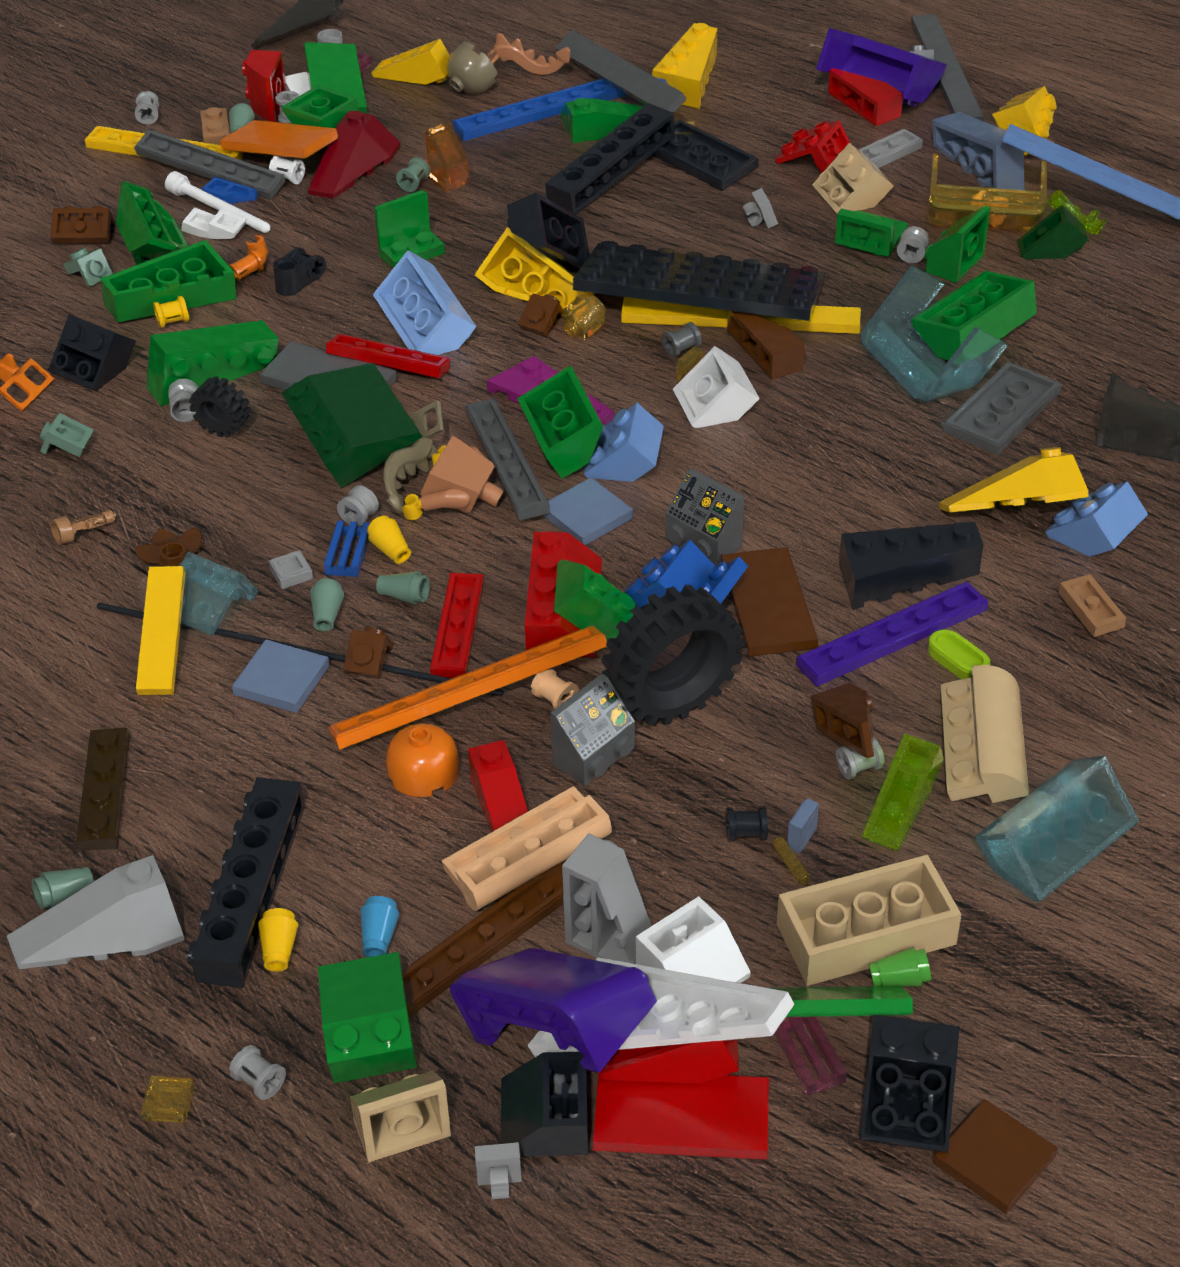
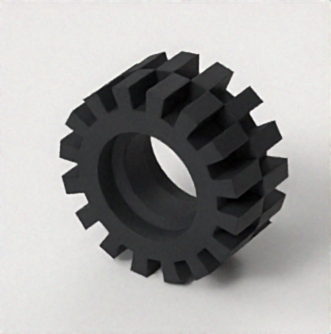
M214 376L212 379L208 378L189 399V403L192 404L189 407L190 411L196 412L193 415L195 421L200 419L201 423L199 425L202 428L207 426L209 428L208 433L213 434L216 431L217 436L221 438L223 435L226 438L234 435L249 419V413L251 412V407L247 406L250 403L248 398H242L245 393L242 390L237 391L235 383L232 382L229 385L226 378L219 380L218 376Z

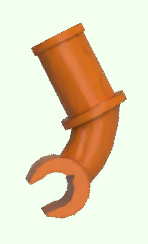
M255 235L257 243L246 241L248 255L228 265L234 271L235 281L238 282L247 275L264 269L263 265L267 259L268 249L263 236Z

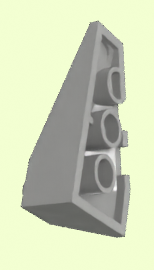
M153 855L115 868L7 935L18 969L67 964L72 958L94 956L95 961L108 959L109 954L130 951L132 956L147 955L185 940L166 883Z

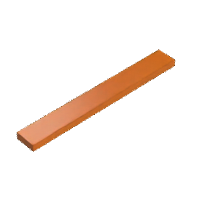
M594 626L586 627L330 725L328 729L331 738L339 750L605 648L607 647L606 636Z

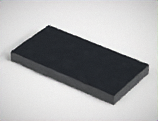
M680 119L674 122L675 136L652 154V156L721 191L759 167V158Z

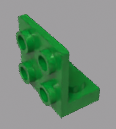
M424 190L375 206L379 256L392 269L408 250L425 260L445 253L444 243L430 231L428 197Z
M841 208L837 213L835 243L850 249H860L877 256L889 257L899 243L902 232L908 228V223L859 210L854 212Z

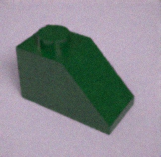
M1063 204L1017 239L1021 256L1024 259L1067 258L1073 252L1080 250L1089 241L1084 225Z

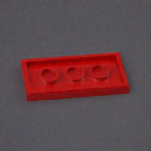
M600 1071L598 1072L593 1151L767 1160L769 1077L726 1075L725 1077L716 1078L701 1084L604 1080Z

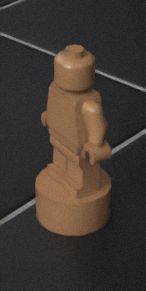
M108 510L101 514L89 515L71 522L66 516L51 520V532L58 545L65 544L74 540V534L77 530L93 529L113 523L116 514Z

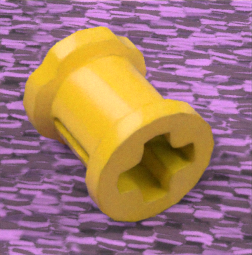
M179 296L175 301L159 304V302L153 303L159 328H164L165 324L180 320L189 322L188 309L183 296Z

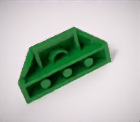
M122 181L116 224L128 251L132 255L137 254L141 255L142 258L154 259L187 247L188 245L176 220L162 204L153 199L154 195L147 188Z

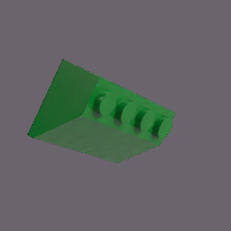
M984 271L913 317L911 325L938 358L949 360L954 364H964L1037 314L1034 281Z

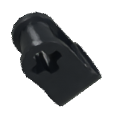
M295 247L282 258L273 262L276 292L284 296L295 295L313 281L318 280L325 270L326 262L323 256L317 254L310 255L303 248Z

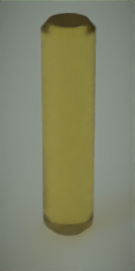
M784 837L775 838L772 845L795 879L802 885L808 883L810 880L809 873Z

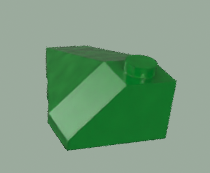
M578 98L574 101L565 102L560 111V118L574 144L604 138L644 106L594 98Z

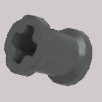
M692 322L685 323L682 329L675 332L666 331L662 334L663 347L672 358L679 356L681 351L690 347L693 349L699 348L702 343L700 331Z

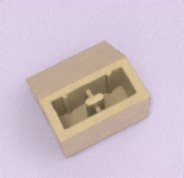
M851 143L838 154L835 160L812 184L836 213L841 208L854 212L856 210L873 208L894 187L877 166Z

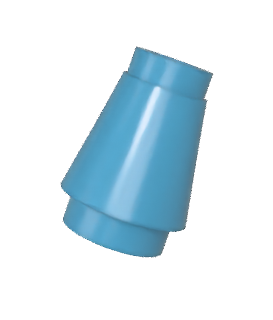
M384 896L369 897L366 899L365 905L360 909L362 953L366 957L387 954V949L400 916L399 911L396 909L397 904L391 898Z

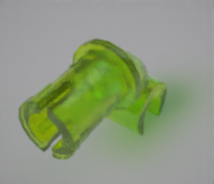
M1061 190L1055 191L1050 195V199L1047 200V203L1054 210L1063 204L1084 225L1085 230L1093 235L1099 234L1107 223L1108 219H1097L1101 211L1092 210L1089 215L1081 213V208L1074 206Z

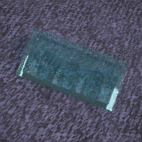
M1103 755L1075 759L981 831L975 838L994 872L1034 902H1041L1140 821L1106 756Z

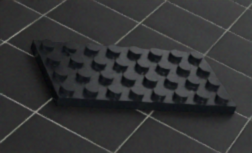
M603 241L597 244L573 278V290L810 321L824 284L825 272L818 271V268L812 266H803L799 269L791 268L788 264L781 262L768 265L761 264L756 259L736 261L726 255H717L713 258L705 257L702 253L694 251L681 254L675 253V250L670 248L650 250L640 244L626 247L618 246V243L615 241Z

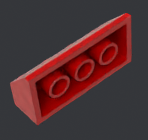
M534 532L524 625L526 650L580 630L554 611L558 562L563 559L583 564L595 573L602 575V558L568 532ZM597 651L581 657L596 658Z

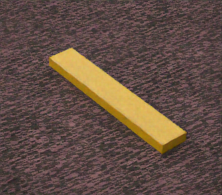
M96 126L85 138L86 148L141 156L136 154L134 147L145 133ZM180 139L239 160L243 158L242 152L224 150L221 145Z

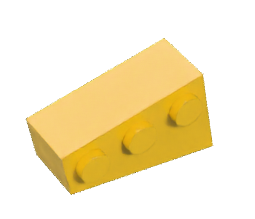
M1043 86L1013 97L1006 103L1007 105L999 108L1000 111L992 114L999 128L1007 130L1009 125L1012 124L1047 140L1050 125L1053 123V114L1057 106L1054 96L1049 94L1046 87Z

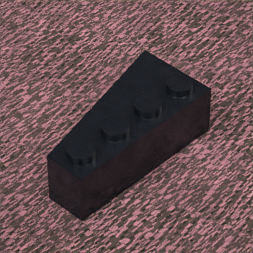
M976 522L841 534L839 567L852 610L864 607L865 601L877 599L878 602L890 600L892 599V594L908 590L910 593L922 591L926 584L933 582L943 585L979 575L984 544Z

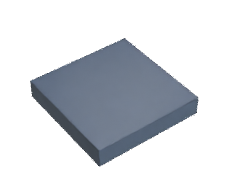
M589 478L549 500L550 513L543 515L563 532H568L581 543L587 545L633 519V509L594 479Z
M265 640L232 685L233 695L298 713L330 666L329 658Z

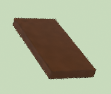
M788 547L721 555V562L724 561L726 564L740 557L748 565V568L731 589L730 596L738 623L743 630L742 636L749 657L815 649L818 647V637Z

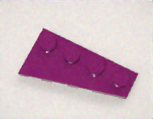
M532 356L487 380V391L495 394L499 391L506 393L509 400L519 404L518 397L558 372L535 356ZM586 392L602 424L605 426L613 420L614 411Z

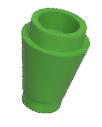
M913 946L879 959L877 962L869 963L873 986L922 987L923 982L931 981L930 967L925 948L915 950Z

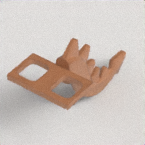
M498 33L496 36L494 48L487 53V57L493 64L500 57L503 62L512 60L525 70L538 75L553 74L560 70L565 63H570L569 47L557 51V59L549 56V63H547L543 55H540L536 60L533 49L523 50L520 39L516 38L512 43H509L501 33Z

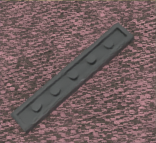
M150 129L147 130L134 147L138 155L211 180L217 177L257 190L258 196L270 200L273 199L285 183L284 174Z
M495 398L466 405V415L488 460L495 466L494 472L518 520L550 513L549 502Z

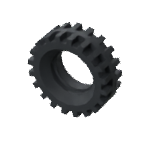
M684 585L682 591L679 592L672 586L666 588V594L661 598L655 593L648 597L649 604L640 609L636 605L630 610L633 614L632 618L627 623L620 621L616 626L619 630L618 636L616 638H609L606 643L611 652L602 656L601 663L607 668L602 671V674L608 677L630 713L639 721L644 719L648 725H655L658 719L664 725L671 724L674 716L678 715L683 720L689 717V710L695 707L702 710L706 707L705 700L713 694L717 697L722 692L719 688L724 680L731 681L735 675L731 671L732 666L740 664L742 656L737 652V650L745 646V641L740 637V634L743 633L742 627L714 596L710 595L702 587H699L696 591L692 585ZM692 632L687 646L677 658L656 671H649L650 666L666 647L676 639Z

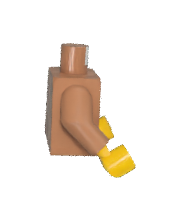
M452 435L448 444L441 446L438 449V454L434 453L432 455L433 468L420 493L422 495L421 499L415 494L407 495L405 498L406 505L402 507V511L407 520H416L423 514L422 508L424 511L451 508L467 513L471 512L478 498L496 507L504 489L488 481L495 468L494 464L485 458L477 447L468 446Z

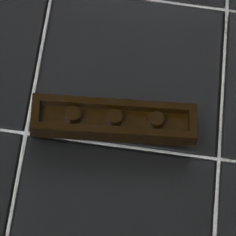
M127 728L90 730L76 839L79 851L118 848L129 746Z

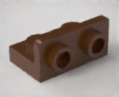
M72 206L53 208L50 239L53 244L109 243L110 227H114L115 220L110 209L101 206H93L91 208H75Z

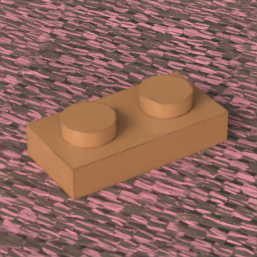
M212 107L200 111L204 143L221 145L220 140L230 134L226 108Z
M1091 574L1060 582L1058 593L1093 637L1125 627V615Z

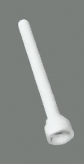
M173 171L167 176L165 189L176 196L186 194L218 211L223 209L246 218V225L262 233L270 231L269 223L191 185L187 176L177 171Z

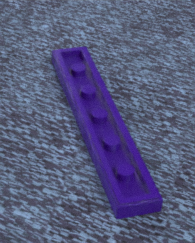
M966 581L797 656L796 666L816 687L922 640L936 631L944 630L986 611L988 600Z

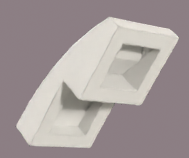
M194 207L183 220L181 231L210 239H231L246 224V218L220 209L216 215Z

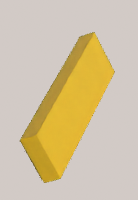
M184 566L149 567L136 682L138 695H174L186 574Z

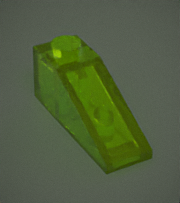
M904 733L862 834V839L897 852L899 851L931 792L944 760L939 745Z

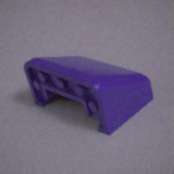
M528 948L466 971L450 986V993L477 1043L491 1046L501 1035L500 1031L507 1023L552 1033L559 1049L567 1050L571 1045L584 1056L580 1062L583 1069L600 1072L657 1002L649 985L648 977L636 967H627L536 948Z

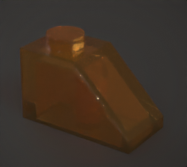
M446 122L426 130L427 163L431 169L429 179L446 192L469 184L468 158L452 125Z

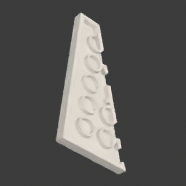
M597 957L596 959L597 961L640 969L648 977L649 985L657 1000L618 1050L772 1036L794 1006L793 1000L786 991ZM540 1030L528 1044L534 1057L543 1052H579L571 1045L567 1050L559 1049L552 1033Z

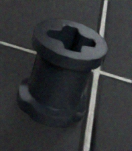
M759 806L757 810L734 811L733 807L726 808L725 824L728 842H734L738 837H759L760 841L767 840L768 819L765 806Z

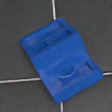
M689 540L679 547L673 544L661 555L659 560L656 557L650 559L640 570L643 573L642 577L632 581L624 592L635 601V606L637 605L641 608L649 604L648 597L654 593L661 598L665 596L666 588L674 586L681 592L684 585H692L696 591L699 587L704 588L721 604L748 568V565L740 557H737L727 564L722 561L715 566Z

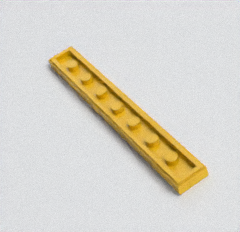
M624 297L621 323L684 326L685 323L692 322L699 327L727 328L728 310ZM815 306L810 321L755 314L789 328L791 331L860 334L861 308Z

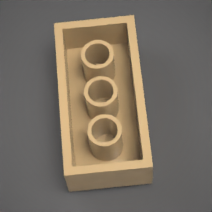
M924 855L779 894L777 926L806 986L870 969L869 963L877 962L879 959L913 946L915 950L925 948L926 953L957 945L962 914L929 856Z

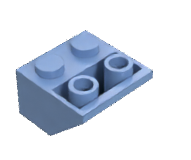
M635 403L627 410H620L612 421L605 426L603 425L591 460L585 465L583 474L587 478L634 482L656 466L664 426L638 403Z
M1128 481L1115 486L1113 483H1107L1097 489L1095 493L1089 494V497L1072 499L1070 501L1072 505L1053 517L1055 522L1045 533L1049 538L1091 557L1115 549L1148 513Z

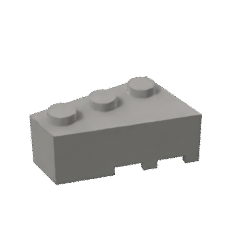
M588 833L562 865L565 943L596 958L636 964V936L652 926L624 849L616 846L609 840H602Z

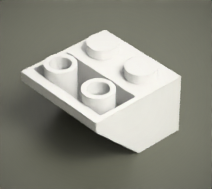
M699 896L636 936V964L737 983H742L750 977L751 972L726 922Z

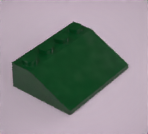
M374 363L309 375L282 392L283 397L323 463L341 489L386 461L391 453L398 449L406 448L423 437Z

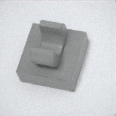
M760 188L752 192L755 202H749L743 206L746 215L755 212L754 215L747 218L750 225L757 226L762 220H764L768 229L777 225L778 222L771 203L763 189Z
M519 1142L475 1146L478 1186L491 1185L492 1199L510 1198L509 1183L522 1182Z

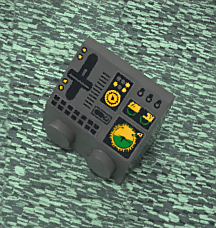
M693 468L689 469L666 511L665 539L678 546L691 540L716 566L721 562L722 554L735 553L742 547L744 495Z
M604 674L599 675L550 713L552 764L583 786H586L594 778L602 776L608 767L621 757L627 756L635 747V720L608 677Z

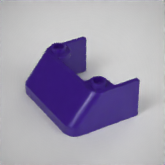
M829 28L816 70L829 73V69L836 68L887 82L903 93V103L917 107L918 102L924 103L944 75L947 64L865 37Z

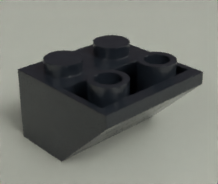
M69 314L48 371L98 391L126 369L136 340Z
M543 1052L501 1078V1144L519 1142L520 1157L588 1155L586 1069H583L580 1063L584 1056L580 1052Z

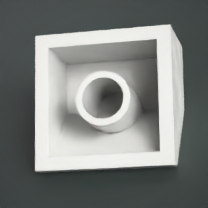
M716 346L673 388L688 420L694 428L737 421L760 399L740 363Z

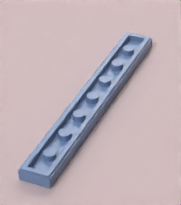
M1009 125L1002 139L1004 143L1180 220V198L1015 125Z

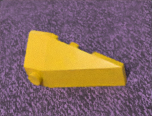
M508 227L475 273L478 279L494 291L529 302L532 293L544 296V294L552 295L560 301V305L565 313L576 317L580 315L594 295L591 292L573 290V278L575 276L538 247L512 233Z
M1060 447L1041 449V455L1029 456L940 501L939 509L947 512L989 509L995 507L996 501H1000V505L1019 506L1025 505L1027 502L1026 498H1031L1034 501L1045 500V503L1085 498L1089 497V493L1073 454L1061 452Z

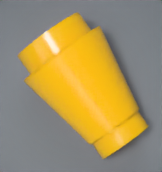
M380 516L369 524L367 528L368 539L374 546L396 564H401L409 559L411 550L396 520L388 516Z
M273 908L263 913V918L258 922L264 968L269 971L279 972L288 968L298 922L295 920V915L292 911L283 908Z

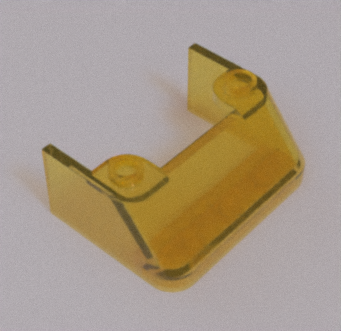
M933 153L927 217L934 224L953 225L957 220L985 205L990 207L988 227L1019 229L1028 232L1042 221L1047 200V161H1041L1037 191L937 184L939 154Z

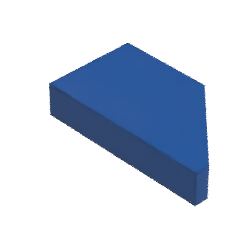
M214 177L201 188V190L229 204L252 201L258 198L256 189Z

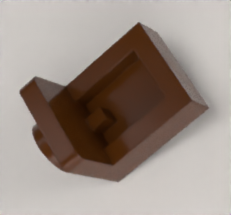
M532 293L518 325L522 330L547 338L556 317L564 319L566 313L556 297L549 294L540 296Z
M365 627L364 631L352 629L343 671L347 674L380 679L386 651L393 648V642L385 635V631L374 627Z

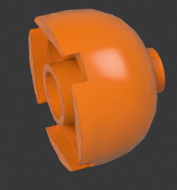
M426 723L409 725L400 730L388 745L385 761L387 775L392 780L393 787L401 793L414 797L432 796V790L443 787V791H445L458 779L461 768L458 750L454 739L441 727Z

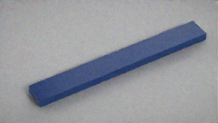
M600 79L455 119L452 121L453 130L463 141L559 115L565 102L574 101L578 98H594L608 101L628 94Z

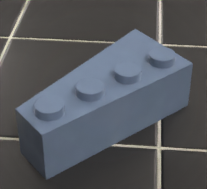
M961 112L932 120L933 146L952 162L959 161L965 173H973L977 176V183L983 188L989 186L995 198L999 199L1025 190L1024 151L1002 141L1007 130Z

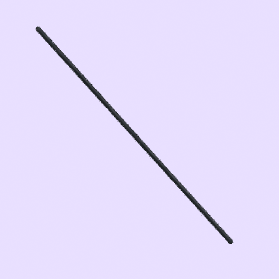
M104 603L97 604V608L100 610L141 619L144 617V612ZM181 620L180 627L261 645L265 640H270L323 655L330 660L345 662L346 658L345 655ZM383 664L382 671L436 683H442L451 679ZM496 689L487 694L502 696L504 691Z

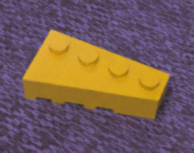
M694 23L652 70V76L666 80L668 85L684 94L687 99L682 105L700 109L701 99L705 94V86L708 84L709 74L712 72L717 57L718 28L710 27L705 23Z

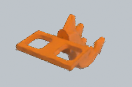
M9 353L3 359H0V379L5 382L0 387V394L21 412L55 379L32 358L21 368L17 366L14 357ZM34 367L46 380L41 385L34 384L25 376V371L28 368ZM12 384H16L27 393L28 398L24 402H17L7 393V389Z

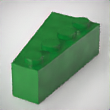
M207 240L100 278L104 306L117 322L154 316V302L163 304L175 301L179 296L184 297L187 309L236 299L234 271Z
M263 320L150 335L146 388L162 407L170 403L168 397L169 386L179 379L191 380L200 387L208 378L212 379L214 376H218L219 380L226 378L229 382L266 368L277 356L279 338Z

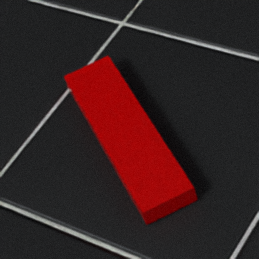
M338 334L326 343V353L431 377L440 378L450 369L451 359L449 357L344 334Z
M450 573L430 666V674L456 678L467 673L483 593L484 574Z

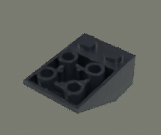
M874 1015L860 1140L948 1153L960 1026Z

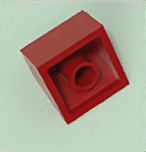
M250 50L247 59L243 60L242 64L243 76H247L246 98L250 99L251 108L261 118L268 122H277L280 109L275 97L278 93L286 91L282 52Z

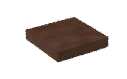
M984 1099L949 1138L948 1153L937 1152L934 1155L933 1164L1007 1215L1056 1157L1058 1148Z

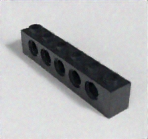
M650 103L646 104L545 183L547 199L574 214L579 213L675 136L674 113Z
M257 777L252 791L246 793L242 819L237 820L234 824L231 849H226L223 854L221 876L219 879H215L212 884L210 906L208 910L204 909L200 917L199 936L197 941H192L189 946L187 960L188 964L193 967L197 983L236 988L244 987L260 940L258 922L263 918V913L271 908L305 809L301 782Z

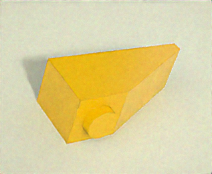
M437 39L382 60L371 74L374 78L423 85L432 82L439 84L449 78L447 63L450 55L441 39Z

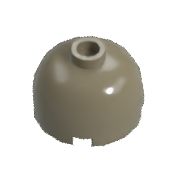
M462 42L453 50L447 63L450 85L458 92L462 91L471 95L484 93L497 82L498 79H495L498 75L497 70L485 53L481 52L478 55L472 50L475 45Z

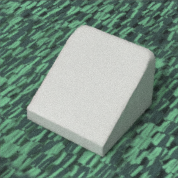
M307 72L285 76L286 91H294L300 96L310 90Z

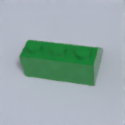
M570 365L517 398L545 457L561 479L576 472L590 462L603 429L599 416L573 367Z

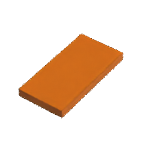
M253 120L222 138L220 143L224 150L306 159L336 140L338 134L336 128Z

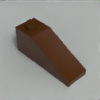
M728 310L727 332L771 380L803 370L806 347L804 342L789 328L752 313Z
M847 683L810 696L818 731L867 759L874 756L870 716L872 702L866 691Z

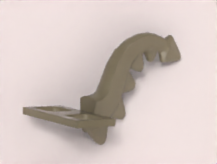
M438 400L409 415L423 437L408 447L391 453L385 462L383 480L388 494L387 502L399 514L403 513L404 498L397 493V489H400L402 484L396 478L405 480V471L410 476L415 475L416 467L425 473L429 472L428 459L432 460V455L434 453L438 454L437 449L433 445V440L429 439L444 431L441 403ZM436 410L437 425L428 431L427 414Z

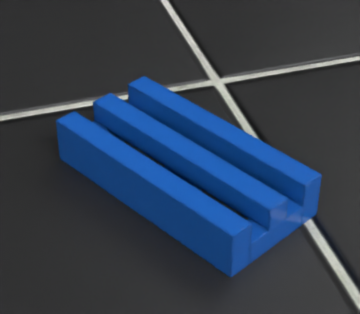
M337 521L324 563L325 575L359 576L369 542L367 528L370 523L364 522L362 527H358L357 522L351 521L349 526H345L344 521ZM346 535L338 564L335 566L343 537ZM359 536L351 566L346 567L354 537Z

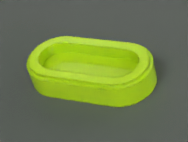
M939 630L929 637V655L960 679L973 677L972 666L990 665L988 655L957 632Z

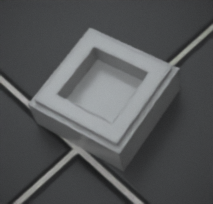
M300 550L268 560L270 570L281 589L313 579L312 569Z

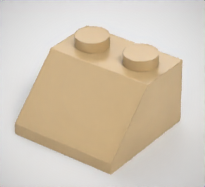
M434 1071L420 1075H409L401 1081L379 1088H368L360 1094L350 1096L354 1123L368 1163L451 1136L446 1086L443 1079Z

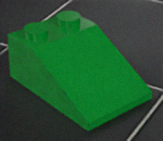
M399 952L319 966L318 979L327 1064L334 1084L417 1068Z

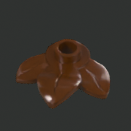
M160 528L154 535L151 544L136 546L135 550L138 558L143 562L158 564L159 567L184 566L186 568L191 562V555L201 547L202 537L197 528L184 532L180 537Z

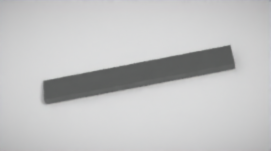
M937 15L911 16V25L920 45H924L925 50L934 49V60L947 64L944 75L939 80L938 85L951 114L961 112L984 121L983 113Z
M573 30L555 47L557 51L569 47L570 61L645 105L650 103L674 113L687 99L679 90Z

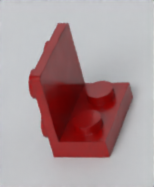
M840 120L831 123L823 121L813 129L806 130V128H802L793 133L790 142L780 148L781 152L777 155L775 161L777 164L812 154L815 165L823 173L838 154L851 142Z

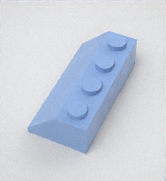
M409 250L373 294L408 349L435 355L458 350L477 327L434 265Z

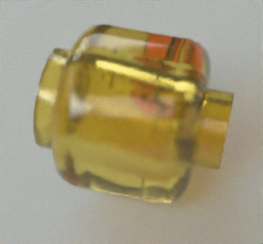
M579 295L562 311V319L564 321L562 327L572 338L578 336L582 339H589L604 325L606 309L595 296Z

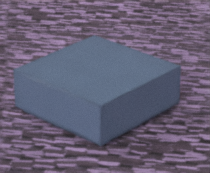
M807 798L790 820L787 838L789 850L800 854L816 831L819 803Z

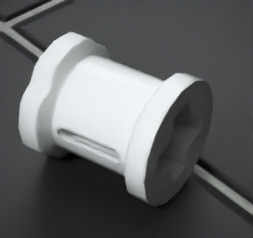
M274 155L270 161L269 170L284 174L285 179L290 180L293 184H299L305 174V164L302 160L296 159L291 161L284 159L283 156Z

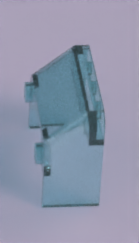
M912 265L864 327L861 340L867 350L911 396L922 402H930L976 386L1008 345L975 326L947 363L943 359L938 358L911 325V319L926 310V307L940 291L944 283Z

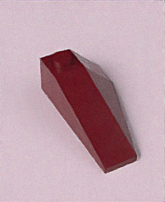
M348 111L337 125L338 138L328 145L308 188V194L332 199L336 198L354 186L355 179L363 174L369 176L374 172L373 167L379 163L385 165L390 162L400 149V142L374 115L365 114L361 111Z

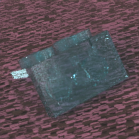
M188 552L180 565L184 566L186 572L181 623L211 636L215 633L233 600L238 601L241 597L253 602L259 590L244 574Z

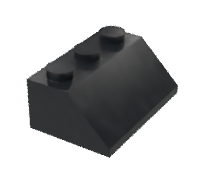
M537 193L507 205L509 216L507 222L512 233L579 269L589 257L586 231L582 217Z

